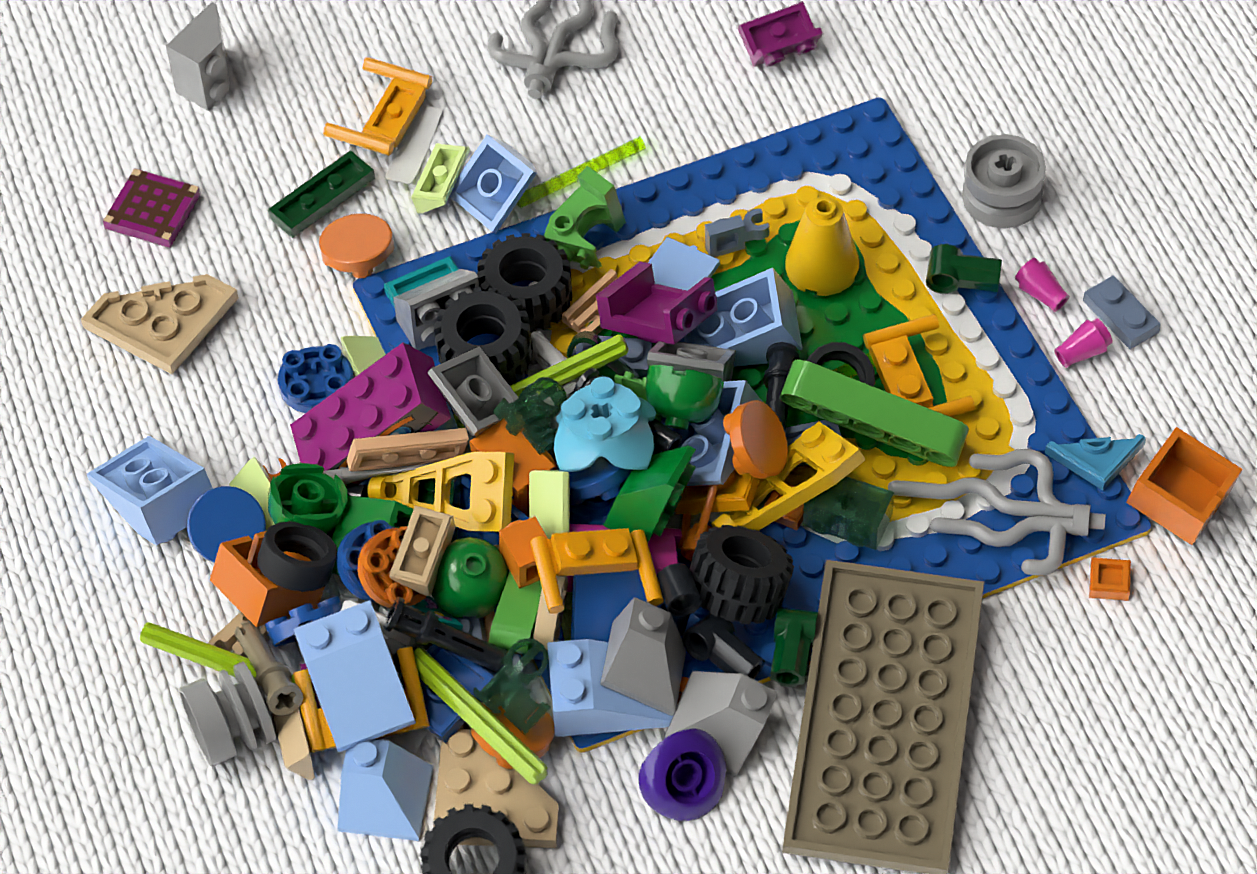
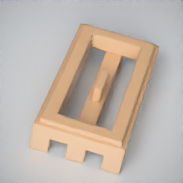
M612 269L608 271L562 314V322L577 333L589 331L598 335L603 330L599 316L587 328L584 325L595 315H599L596 295L618 279L617 272Z

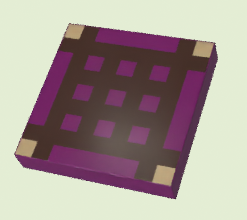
M134 168L103 220L104 228L171 248L201 196L200 187Z

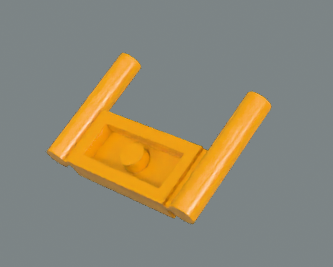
M366 57L362 69L391 78L390 84L362 132L327 122L324 126L323 135L390 156L394 147L397 148L424 102L426 98L425 91L431 87L433 78L424 73Z
M935 314L863 334L865 346L869 349L886 392L949 417L975 410L974 401L971 396L936 406L932 403L933 396L907 337L938 329L939 321Z
M629 528L553 533L550 539L539 536L533 538L530 542L550 614H557L564 610L556 575H583L634 571L638 569L647 603L658 606L664 601L644 530H635L630 533Z
M413 647L398 649L397 654L405 687L404 692L416 723L375 739L429 727ZM308 669L294 672L295 684L298 685L303 693L300 709L310 753L328 748H337L323 709H317Z

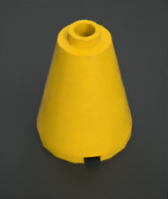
M822 196L812 199L807 204L787 252L785 270L789 280L801 291L805 292V288L817 291L818 296L838 294L850 287L855 281V276L859 269V256L841 204L831 197Z

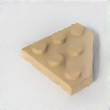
M208 274L194 276L192 277V282L171 285V282L168 281L141 286L140 292L119 295V291L104 293L81 318L84 329L173 374L238 300V292L234 287Z
M459 729L450 737L447 743L441 740L434 820L438 816L441 819L448 815L447 810L453 807L457 811L464 809V804L473 803L475 808H481L483 804L491 806L492 811H501L511 823L515 824L525 847L557 848L559 805L539 784H530L515 769H506L498 765L496 758L483 750L477 741L473 739L471 729ZM476 837L466 839L458 844L495 846L487 839Z

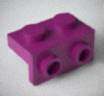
M804 2L745 22L737 28L754 67L765 63L766 67L776 65L785 59L784 55L795 51L798 55L808 53L817 47L816 44L823 35L821 27L815 29Z

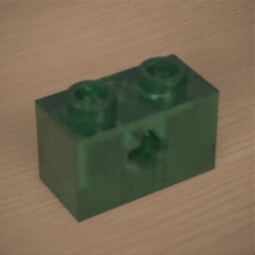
M846 476L836 485L804 503L803 526L809 527L819 534H829L847 540L854 546H865L877 550L893 514L894 492Z

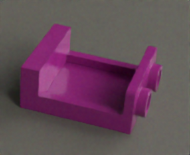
M641 261L596 295L601 328L673 345L718 310L717 296L712 278L704 277L688 291L655 284L652 264Z

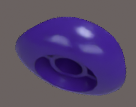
M685 729L675 732L657 744L641 765L638 776L641 795L655 812L664 817L678 821L698 819L714 809L722 797L726 781V762L721 747L706 731L701 729Z

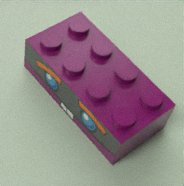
M402 342L290 424L300 463L317 464L324 467V471L340 469V467L349 468L347 457L353 439L434 431L451 419L445 398L427 373L431 368L435 367L433 358ZM364 480L355 481L351 484H360Z

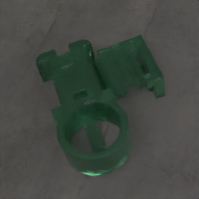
M541 377L534 383L526 386L518 396L519 399L509 403L504 397L494 409V414L499 420L504 419L507 422L505 428L510 434L517 435L524 427L523 435L539 455L554 448L557 428L551 429L549 426L551 423L550 419L557 416L561 411L562 403L567 400L564 388L557 381ZM550 397L554 406L545 403L544 400Z
M530 638L521 639L514 643L509 652L501 659L500 663L504 667L481 691L476 687L473 690L474 697L483 703L494 716L502 714L499 710L502 707L506 711L503 715L525 736L551 709V706L543 701L538 704L529 696L532 690L529 688L526 690L522 686L523 684L527 688L534 680L542 676L548 663L546 648L536 639ZM527 645L533 646L514 666L512 661L516 651ZM541 652L544 660H542L540 669L532 674L521 673L523 668Z

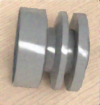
M244 662L233 666L237 681L235 685L225 669L218 672L221 690L214 693L204 678L179 688L180 698L190 726L204 757L211 767L236 757L234 737L240 735L250 750L257 748L253 729L257 730L265 744L276 739L272 723L273 715L267 706V697L262 686H257L256 679Z

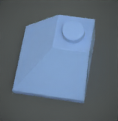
M487 134L458 176L450 197L489 230L497 233L537 172L534 164L513 147Z
M373 739L368 742H360L356 746L346 749L341 772L338 832L419 841L433 766L391 741Z

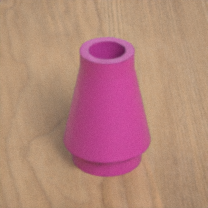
M1032 258L1015 275V280L1019 283V289L1049 306L1054 312L1062 308L1070 298V295L1064 291L1045 261L1040 262L1036 258Z
M1095 318L1092 321H1084L1060 346L1054 349V353L1062 366L1068 368L1072 364L1107 352V347L1113 343V340L1104 323Z

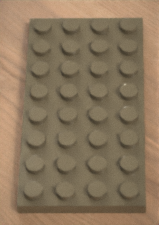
M826 560L782 853L922 874H948L984 588L983 581Z

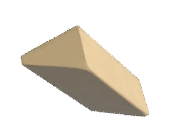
M415 505L389 574L390 579L422 595L431 596L441 559L455 531L453 515Z
M298 708L291 714L284 716L273 714L285 768L308 780L314 779L315 775L300 709Z

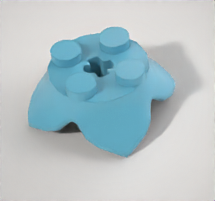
M598 377L592 381L591 385L576 391L569 399L562 403L561 411L556 417L559 427L554 441V453L560 471H582L591 467L599 457H605L614 466L623 469L647 470L654 450L653 434L648 424V421L655 419L656 412L654 407L646 400L637 397L631 389L614 383L609 377Z

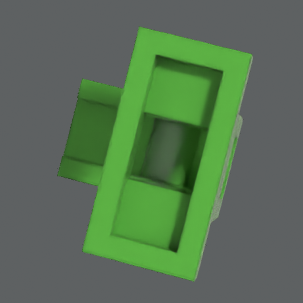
M587 166L577 176L580 182L579 188L550 216L544 234L546 242L553 240L558 243V248L564 249L566 252L567 260L580 263V267L588 270L589 266L596 268L602 266L596 255V247L583 239L588 230L595 225L604 223L617 233L626 223L615 186Z

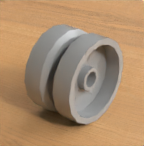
M1001 134L992 135L978 141L968 151L964 167L965 179L962 198L965 209L975 220L986 226L1003 229L1018 227L1030 221L1038 213L1043 197L1046 165L1043 154L1035 144L1019 136Z

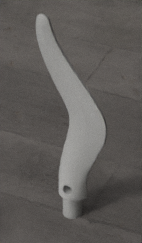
M433 463L353 472L349 471V468L340 467V469L323 471V473L333 479L336 474L342 479L344 485H348L352 482L371 477L416 470V468Z

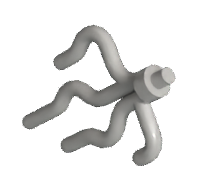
M537 0L536 4L528 9L521 19V31L533 47L532 55L503 50L501 48L503 35L499 32H494L490 35L488 53L498 63L527 69L524 85L528 89L529 97L539 99L543 93H547L551 89L555 73L559 68L572 65L598 69L608 66L615 60L618 55L619 45L614 35L618 19L614 11L606 12L603 18L600 39L603 43L604 51L600 54L572 51L562 52L566 36L589 23L593 15V3L591 0H576L579 7L578 14L556 26L552 33L548 50L543 36L535 28V22L546 14L551 0Z
M1016 449L1003 455L973 454L969 459V464L972 468L985 470H1008L1021 464L1033 465L1038 470L1037 493L1040 502L1008 499L994 485L986 480L975 477L962 478L949 484L893 480L888 485L889 493L895 496L954 499L967 493H976L983 496L992 507L1002 513L1027 516L1028 518L1018 522L1011 529L1000 532L994 531L980 522L965 519L937 517L931 521L930 526L937 533L968 535L986 545L994 547L1011 546L1033 532H1050L1048 557L1043 560L1026 559L1023 561L1021 569L1028 575H1048L1060 567L1064 558L1066 533L1088 536L1089 529H1105L1106 514L1090 513L1091 505H1070L1062 503L1055 498L1053 494V466L1047 456L1032 449Z

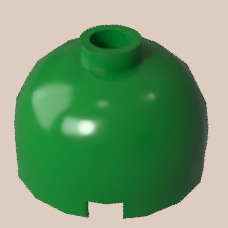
M650 365L646 379L647 402L654 407L656 414L666 418V426L688 430L689 423H702L709 419L717 410L722 396L724 381L714 375L686 369L685 372L673 370V366Z
M297 463L285 466L281 469L280 475L275 478L273 477L268 491V512L274 524L294 521L299 524L316 527L329 534L339 523L348 501L347 488L342 479L336 474L334 479L324 474V467L317 464Z
M466 537L452 541L447 546L441 559L436 583L431 594L442 610L453 617H485L497 609L509 575L504 557L497 547L484 539Z

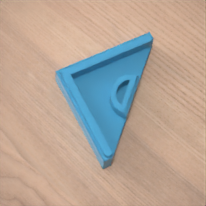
M1139 434L1133 439L1111 440V437L1080 439V443L1059 445L1051 441L1046 445L1045 454L1103 491L1145 446L1146 437Z

